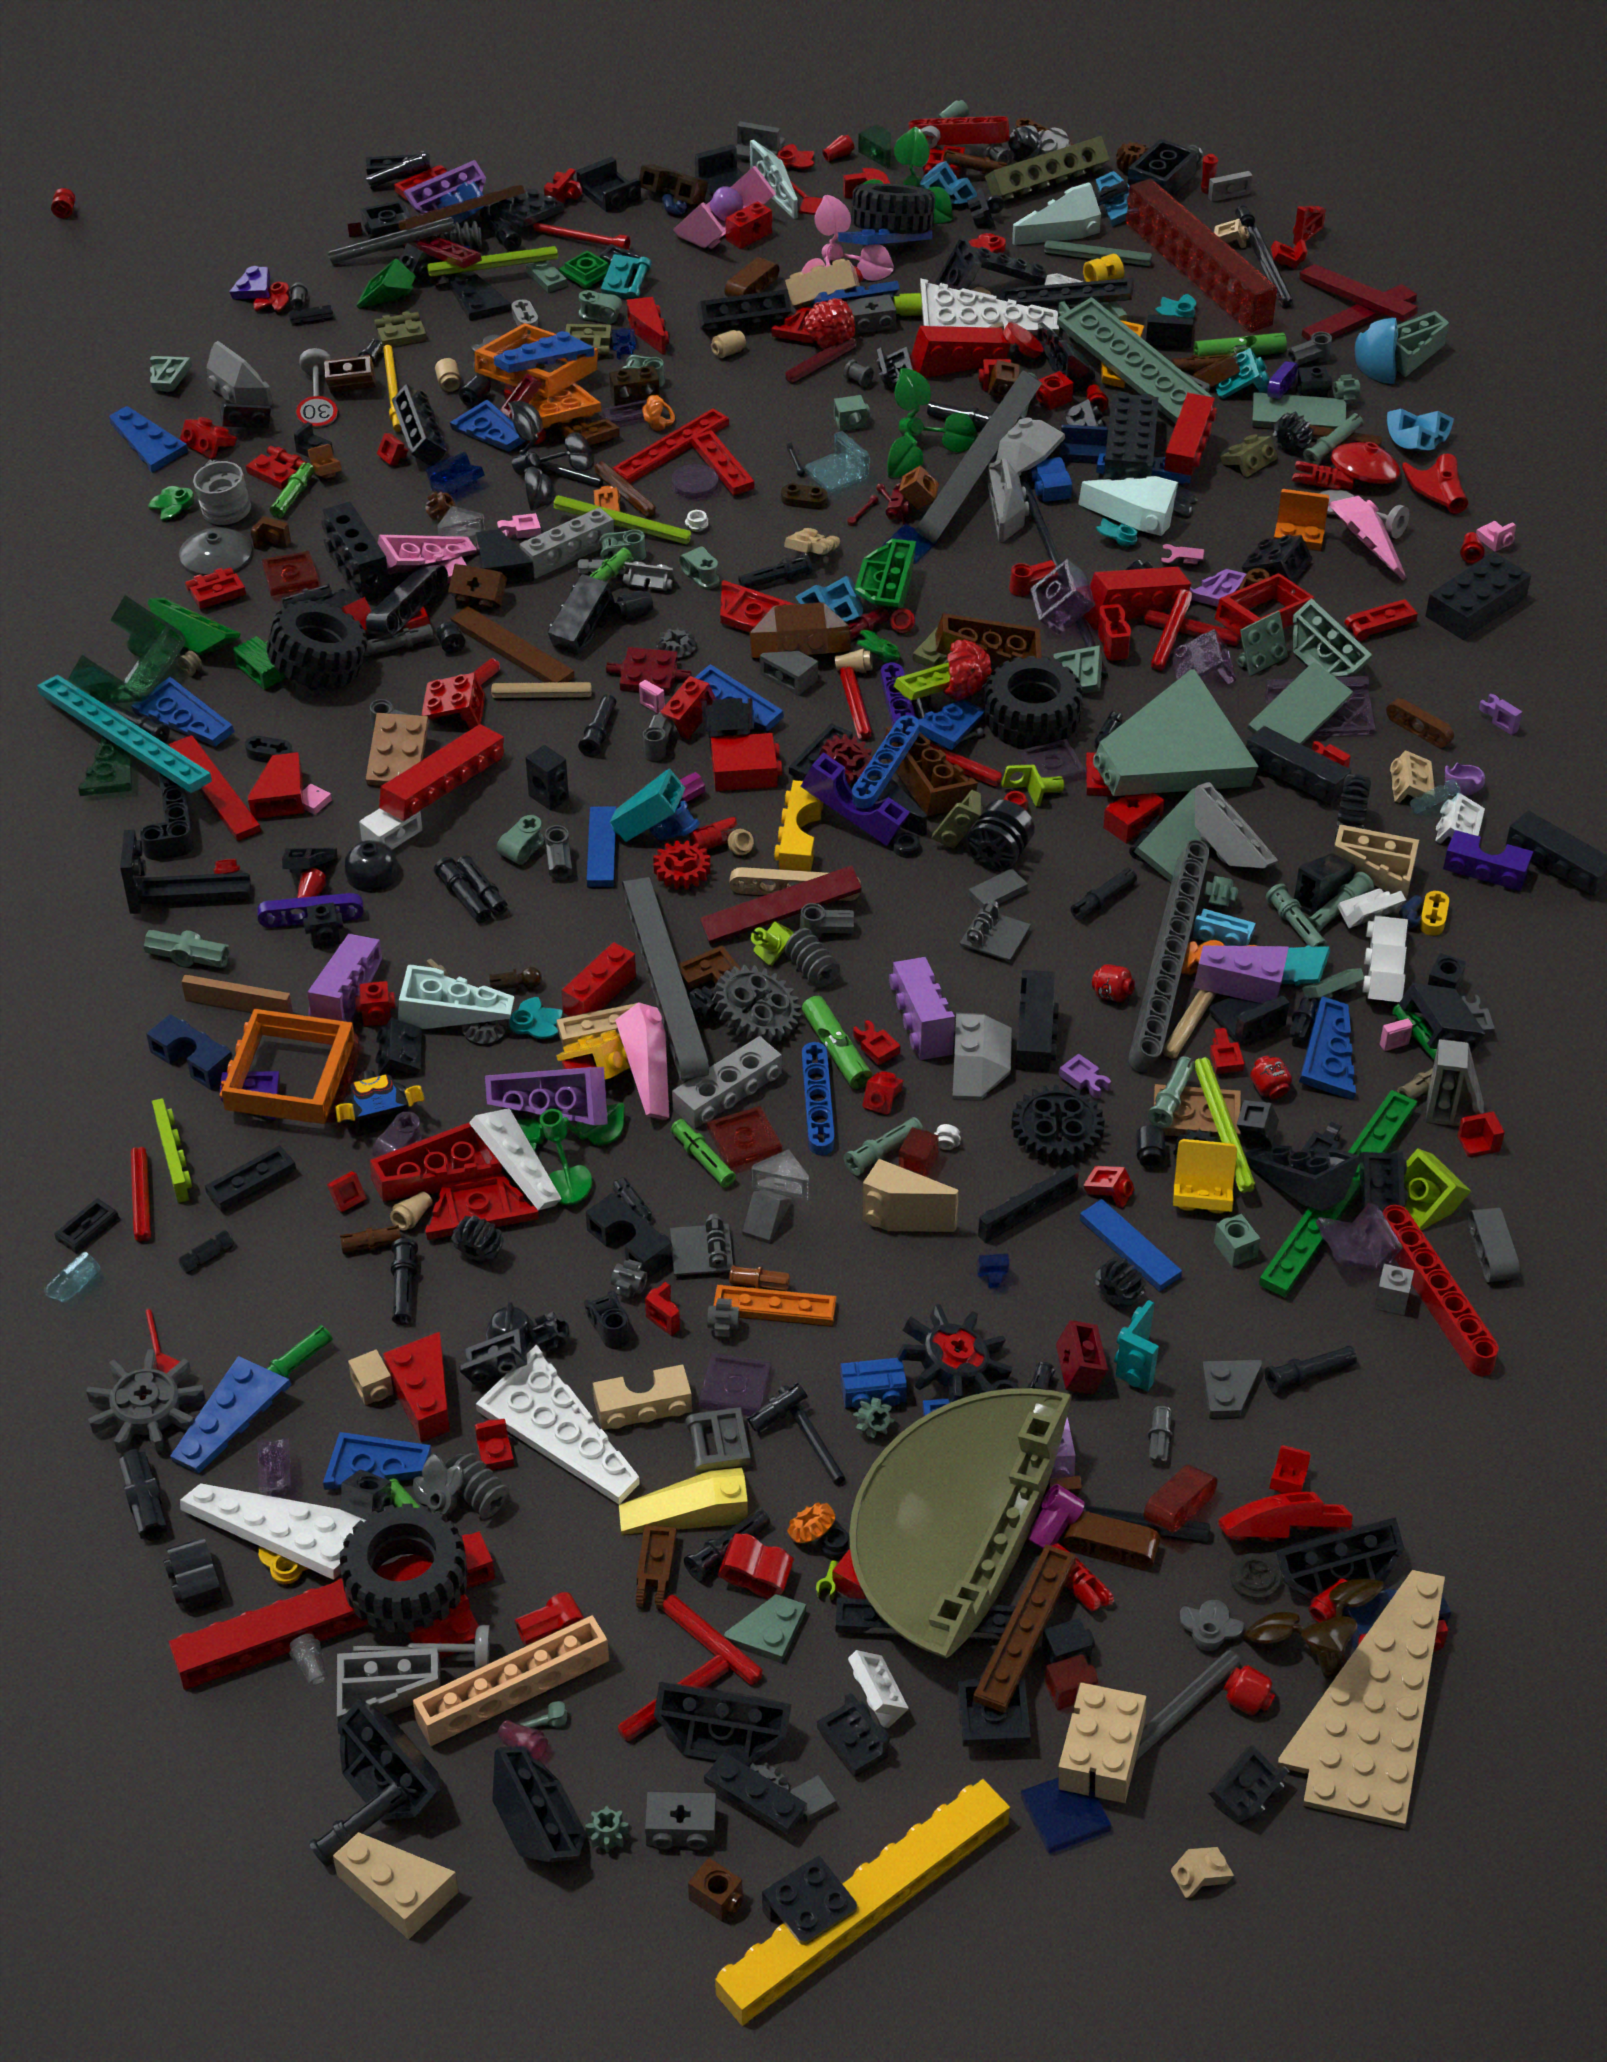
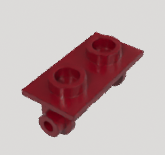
M899 483L894 486L890 498L891 501H889L886 509V515L890 520L901 518L903 525H906L908 516L912 514V504L899 492L901 485Z

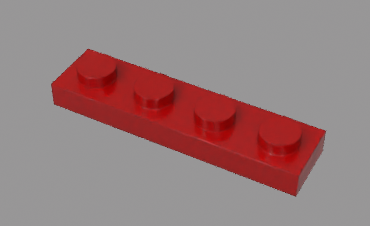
M712 430L691 436V445L733 495L754 489V480Z

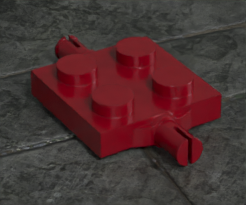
M628 647L626 658L622 664L607 662L606 673L621 674L619 685L620 690L639 692V684L647 680L663 689L664 695H670L671 686L676 679L687 680L688 677L692 676L691 670L677 669L678 653L676 651Z

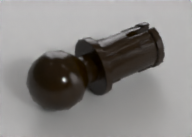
M527 967L520 974H517L516 969H513V972L489 974L490 988L495 990L510 988L519 990L520 984L527 988H535L542 981L541 972L535 967Z

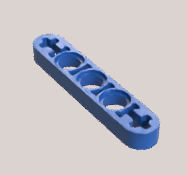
M905 715L895 722L852 788V802L856 807L864 809L875 804L919 736L920 725L916 717ZM894 742L903 743L900 747L891 746ZM882 759L892 760L889 764L880 763ZM871 776L881 777L878 781H871L868 778Z
M811 1042L802 1048L808 1146L810 1151L816 1155H827L834 1149L827 1049L823 1044ZM812 1055H817L818 1063H812ZM817 1073L821 1074L823 1078L820 1080H812L809 1078V1076L811 1074ZM818 1094L824 1096L825 1099L814 1101L811 1099V1096ZM815 1116H823L827 1120L822 1123L814 1122L812 1119ZM818 1133H823V1143L819 1142Z

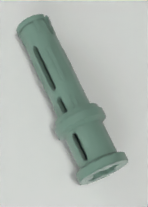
M1352 414L1350 418L1327 437H1320L1317 440V444L1303 452L1305 461L1320 466L1321 461L1325 457L1331 456L1333 450L1359 427L1363 426L1364 422L1361 416L1355 420L1358 414Z
M1357 872L1353 876L1352 881L1340 886L1338 894L1309 917L1308 920L1314 927L1317 925L1315 929L1320 932L1324 926L1340 914L1337 907L1340 902L1373 891L1374 883L1372 879L1364 872Z
M1285 884L1273 886L1267 892L1265 898L1268 903L1276 907L1279 917L1288 920L1307 945L1311 947H1326V940L1322 938L1313 924L1302 913L1300 902L1290 896L1287 886ZM1301 924L1304 925V927L1309 931L1310 934H1308V933L1304 930V928L1301 926Z
M1179 1058L1165 1089L1157 1094L1156 1104L1148 1112V1119L1153 1125L1167 1128L1172 1124L1173 1113L1181 1106L1180 1096L1192 1071L1195 1069L1194 1061L1190 1063L1189 1068L1187 1067L1191 1058Z
M912 1117L880 1138L866 1140L859 1149L848 1151L844 1154L846 1167L856 1176L862 1174L866 1167L876 1164L878 1159L882 1160L888 1152L896 1149L913 1137L920 1135L923 1132L921 1122L917 1118Z

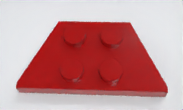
M723 580L721 585L720 623L751 632L773 606L794 605V603Z
M498 1173L444 1183L439 1193L440 1199L435 1203L432 1211L431 1223L427 1225L425 1230L427 1240L452 1236L456 1226L465 1216L472 1217L476 1215L480 1219L486 1218L487 1222L495 1224V1227L537 1220L539 1219L537 1208L534 1205L531 1207L524 1200L523 1194L517 1188L512 1187L505 1176Z

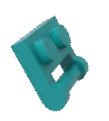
M614 254L602 284L601 292L624 299L639 298L641 284L646 271L651 267L652 261L647 257L633 258ZM638 269L632 286L627 288L633 270Z

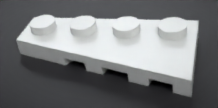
M510 1108L475 1115L469 1124L537 1210L556 1206L562 1198Z

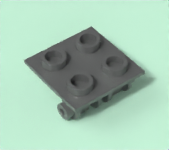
M991 900L986 902L983 908L980 909L960 941V945L1010 961L1031 924L999 914V904Z
M710 1214L704 1226L670 1228L674 1276L731 1271L733 1260L729 1224H723V1219L718 1214Z

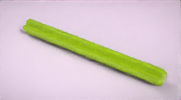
M555 246L481 256L482 261L467 268H461L446 261L430 263L427 268L429 276L434 277L558 259V251Z
M560 495L556 496L554 500V508L556 510L582 516L600 507ZM600 507L613 519L615 526L630 530H640L645 534L685 545L691 539V531Z
M1206 1057L1198 1058L1195 1060V1071L1221 1142L1234 1144L1237 1147L1234 1178L1238 1189L1242 1193L1251 1192L1254 1190L1255 1182L1210 1060Z

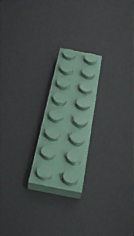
M1089 298L1057 318V325L1139 394H1150L1154 397H1159L1158 409L1175 424L1187 392L1212 397L1094 298Z

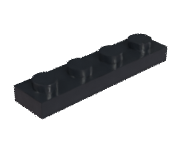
M1072 1165L1062 1171H1056L1048 1179L1039 1184H1033L1025 1192L1016 1197H1010L1004 1204L993 1210L986 1211L979 1217L978 1237L984 1243H987L1073 1194L1078 1188L1079 1172Z

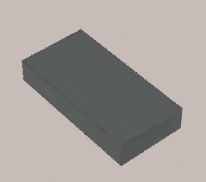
M1011 868L970 888L968 896L980 908H983L984 904L991 900L1001 904L1027 891L1028 884Z

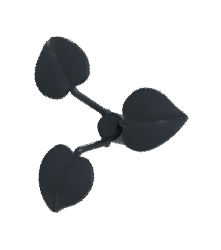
M512 401L508 405L512 412L515 430L521 439L530 441L524 449L520 450L521 455L513 458L512 467L518 475L525 474L530 511L549 504L554 497V487L551 479L547 475L542 474L541 469H537L540 463L569 455L570 466L577 471H585L592 466L594 457L585 437L576 432L570 433L565 439L567 451L539 458L534 452H528L538 440L537 433L543 430L542 419L539 412L532 405L523 401Z

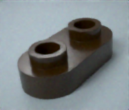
M790 483L781 489V502L787 506L821 509L828 503V494L825 489L819 486Z

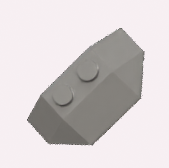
M219 341L215 342L211 348L206 367L209 387L233 404L272 406L271 389L267 382H263L259 374L243 358Z
M1020 419L1000 440L996 461L1007 459L1018 476H1020L1021 472L1029 470L1044 461L1065 439V434L1042 420Z
M1000 459L988 464L987 484L998 541L1004 542L1024 526L1025 516H1029V503L1026 501V489L1021 487L1018 474L1007 459Z
M1210 782L1198 785L1195 788V827L1200 832V837L1206 843L1211 844L1217 851V856L1221 861L1229 866L1266 868L1278 862L1277 858L1272 855V852L1225 798L1215 790Z
M956 1013L952 1099L982 1100L987 1095V1092L995 1088L1010 1074L1011 1027L985 1014Z

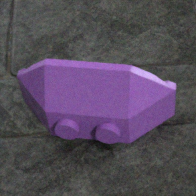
M473 160L406 189L403 193L414 210L423 214L438 209L437 206L442 203L440 198L449 192L454 195L458 192L456 188L464 182H467L469 185L474 181L482 192L486 177L477 162Z

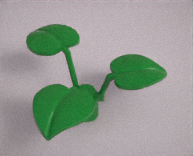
M913 127L897 140L894 154L900 164H909L911 175L904 179L903 185L922 187L920 185L922 179L916 176L913 165L917 167L924 166L929 159L930 149L923 132L918 127ZM871 179V180H868V181H866V182L863 183V184H869V183H871V184L882 183V184H883V182H882L881 180H878V179ZM941 187L928 188L935 195L933 223H946L953 220L954 216L949 194Z
M907 368L900 369L895 387V400L903 410L914 411L908 413V417L902 418L899 422V431L904 436L896 439L891 446L887 462V473L890 478L903 477L913 469L923 465V452L920 448L916 447L917 441L913 437L921 434L922 431L944 433L942 444L947 450L952 452H963L970 449L978 437L974 423L969 416L963 413H953L948 416L945 421V428L924 426L922 420L915 417V415L920 411L919 406L929 403L931 388L928 381L920 373Z
M623 1103L607 1106L608 1124L590 1125L577 1122L575 1127L569 1122L567 1117L563 1118L561 1111L557 1109L544 1111L540 1116V1123L534 1119L517 1120L534 1152L536 1151L537 1144L543 1143L544 1136L549 1141L556 1143L563 1170L552 1172L549 1178L562 1198L558 1202L559 1204L573 1205L582 1201L592 1187L591 1173L585 1166L577 1165L570 1169L568 1167L561 1141L566 1137L567 1128L582 1140L589 1138V1141L594 1145L611 1143L621 1135L624 1128L625 1107Z

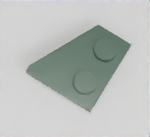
M151 356L152 367H150V372L152 376L150 377V383L153 390L174 391L192 367L190 357Z
M1100 645L1054 654L1056 661L1061 662L1063 667H1069L1073 674H1076L1080 680L1083 693L1100 691L1103 656Z
M775 1594L726 1631L724 1637L739 1649L782 1663L806 1613V1604Z

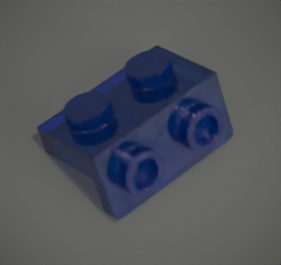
M466 452L454 455L425 470L432 491H442L449 495L458 492V488L461 486L476 484L478 482L477 479L485 476L481 466L470 464Z

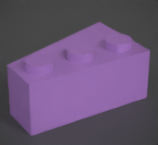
M1203 946L1193 988L1261 1004L1268 1000L1276 999L1289 947Z

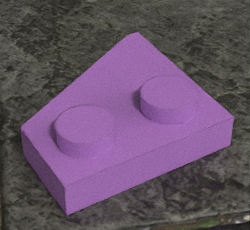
M1225 569L1213 577H1208L1202 580V586L1196 589L1190 587L1189 591L1192 593V600L1218 607L1221 597L1240 589L1241 582L1246 573Z

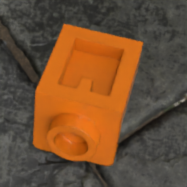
M603 486L599 490H594L595 505L620 512L619 501L621 500V495L617 487Z

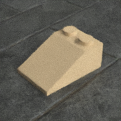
M878 1159L863 1182L862 1221L887 1231L954 1232L957 1228L959 1190Z

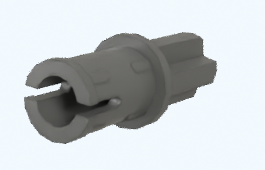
M1166 1406L1154 1408L1152 1428L1148 1431V1438L1150 1440L1149 1460L1154 1465L1164 1464L1167 1461L1168 1445L1173 1436L1170 1431L1173 1412Z

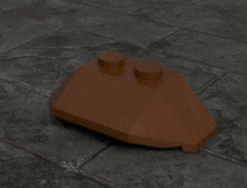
M824 602L773 606L750 632L751 658H759L762 653L800 651L805 655L851 651L849 625Z

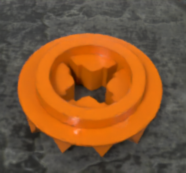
M818 1502L812 1507L806 1506L805 1510L797 1512L796 1518L790 1520L787 1532L794 1542L805 1543L814 1541L830 1529L835 1521L836 1514L828 1503L820 1504Z

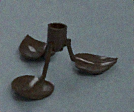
M1354 1579L1337 1585L1329 1594L1330 1601L1338 1603L1336 1605V1617L1309 1625L1303 1629L1301 1625H1297L1300 1621L1298 1614L1292 1612L1272 1613L1252 1624L1244 1634V1641L1249 1639L1257 1643H1276L1288 1638L1293 1632H1297L1310 1648L1311 1655H1317L1322 1673L1325 1675L1338 1674L1346 1664L1344 1656L1345 1647L1357 1630L1356 1620L1351 1617L1342 1616V1611L1346 1606L1359 1607L1371 1601L1382 1590L1384 1582L1372 1579Z

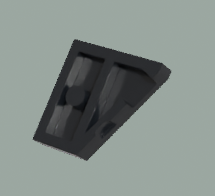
M337 847L286 848L282 857V869H289L290 873H303L305 869L337 859Z

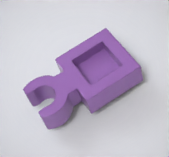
M1077 1054L1059 1069V1076L1080 1090L1086 1086L1089 1089V1093L1095 1098H1100L1101 1089L1099 1087H1103L1108 1091L1111 1086V1081L1108 1077L1099 1075L1100 1068L1080 1054Z

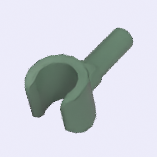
M563 1702L550 1703L548 1715L520 1723L522 1731L542 1725H549L554 1728L563 1727L567 1721L565 1704Z

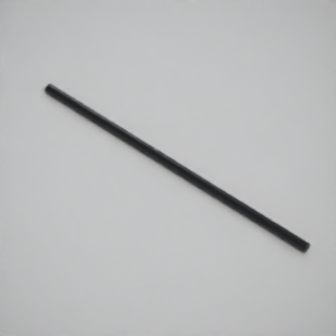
M1021 474L1019 476L1021 487L1026 489V501L1029 503L1030 513L1049 559L1056 565L1058 581L1086 648L1094 647L1096 644L1025 475ZM1102 661L1101 680H1105L1108 677V673Z

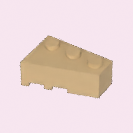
M838 259L833 261L831 266L824 267L820 265L812 268L809 273L803 274V272H798L790 275V279L785 280L792 306L796 310L810 307L809 305L820 292H827V295L834 293L835 290L844 289L845 293H848L849 290L859 287L860 283L857 272L849 260Z
M1339 825L1334 854L1355 865L1353 875L1357 872H1364L1372 879L1375 886L1389 891L1391 894L1402 891L1407 900L1419 840Z
M359 1832L333 1855L337 1876L408 1940L459 1893L455 1871Z

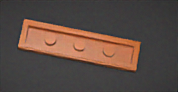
M717 1285L714 1306H716L717 1298L732 1299V1307H739V1317L824 1326H833L836 1307V1296Z

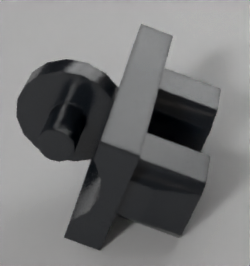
M980 188L976 190L978 196L967 200L976 227L987 223L990 229L995 227L992 214L1003 210L1004 201L998 195L991 196L986 200L983 189Z

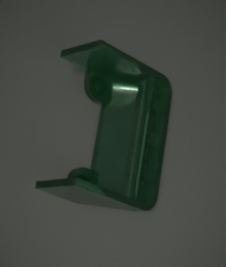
M125 595L110 621L131 634L127 640V648L139 658L125 680L122 681L82 655L67 681L102 703L111 701L113 704L147 700L186 642L185 636L181 631Z

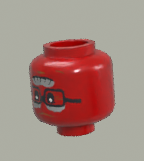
M1110 964L1103 965L1095 971L1092 978V989L1103 1000L1123 1002L1128 995L1133 993L1135 988V980L1126 967Z
M1263 1056L1255 1061V1067L1250 1073V1078L1262 1097L1277 1099L1290 1090L1292 1076L1281 1058Z

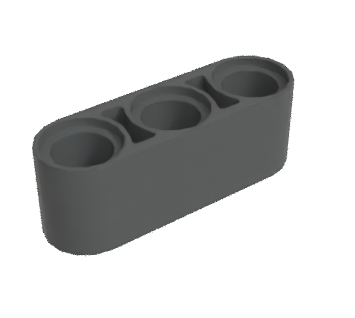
M1501 1208L1470 1210L1468 1212V1227L1485 1280L1487 1282L1518 1280L1520 1275L1519 1260Z

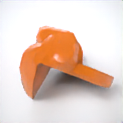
M651 395L647 399L642 412L645 421L648 422L653 430L661 431L666 426L674 423L675 414L658 395ZM663 407L670 413V419L660 416Z

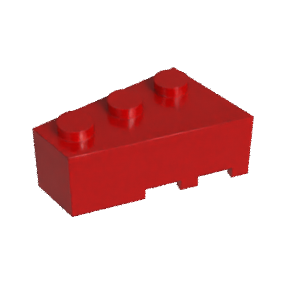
M440 1332L383 1353L384 1364L391 1375L393 1390L420 1442L449 1432Z

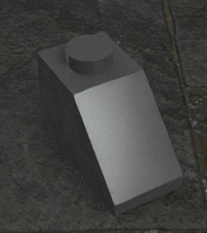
M800 651L762 653L760 655V675L799 696L818 681V661Z

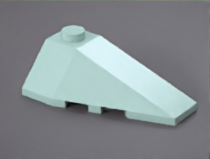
M751 140L750 169L754 166L758 168L776 193L772 199L793 219L798 218V199L782 160L755 140Z
M1085 183L1068 189L1064 192L1065 195L1057 201L1052 199L1047 203L1048 206L1041 211H1033L1014 223L1012 243L1020 245L1046 242L1047 240L1081 239L1100 233L1101 212L1091 184Z
M1156 476L1142 479L1126 478L1125 480L1083 481L1078 505L1135 529L1162 536L1170 527L1178 482Z
M408 965L399 998L398 1020L422 1029L510 1019L514 996L487 986L477 988L467 984V979L458 977L455 980L444 976V971L437 968Z

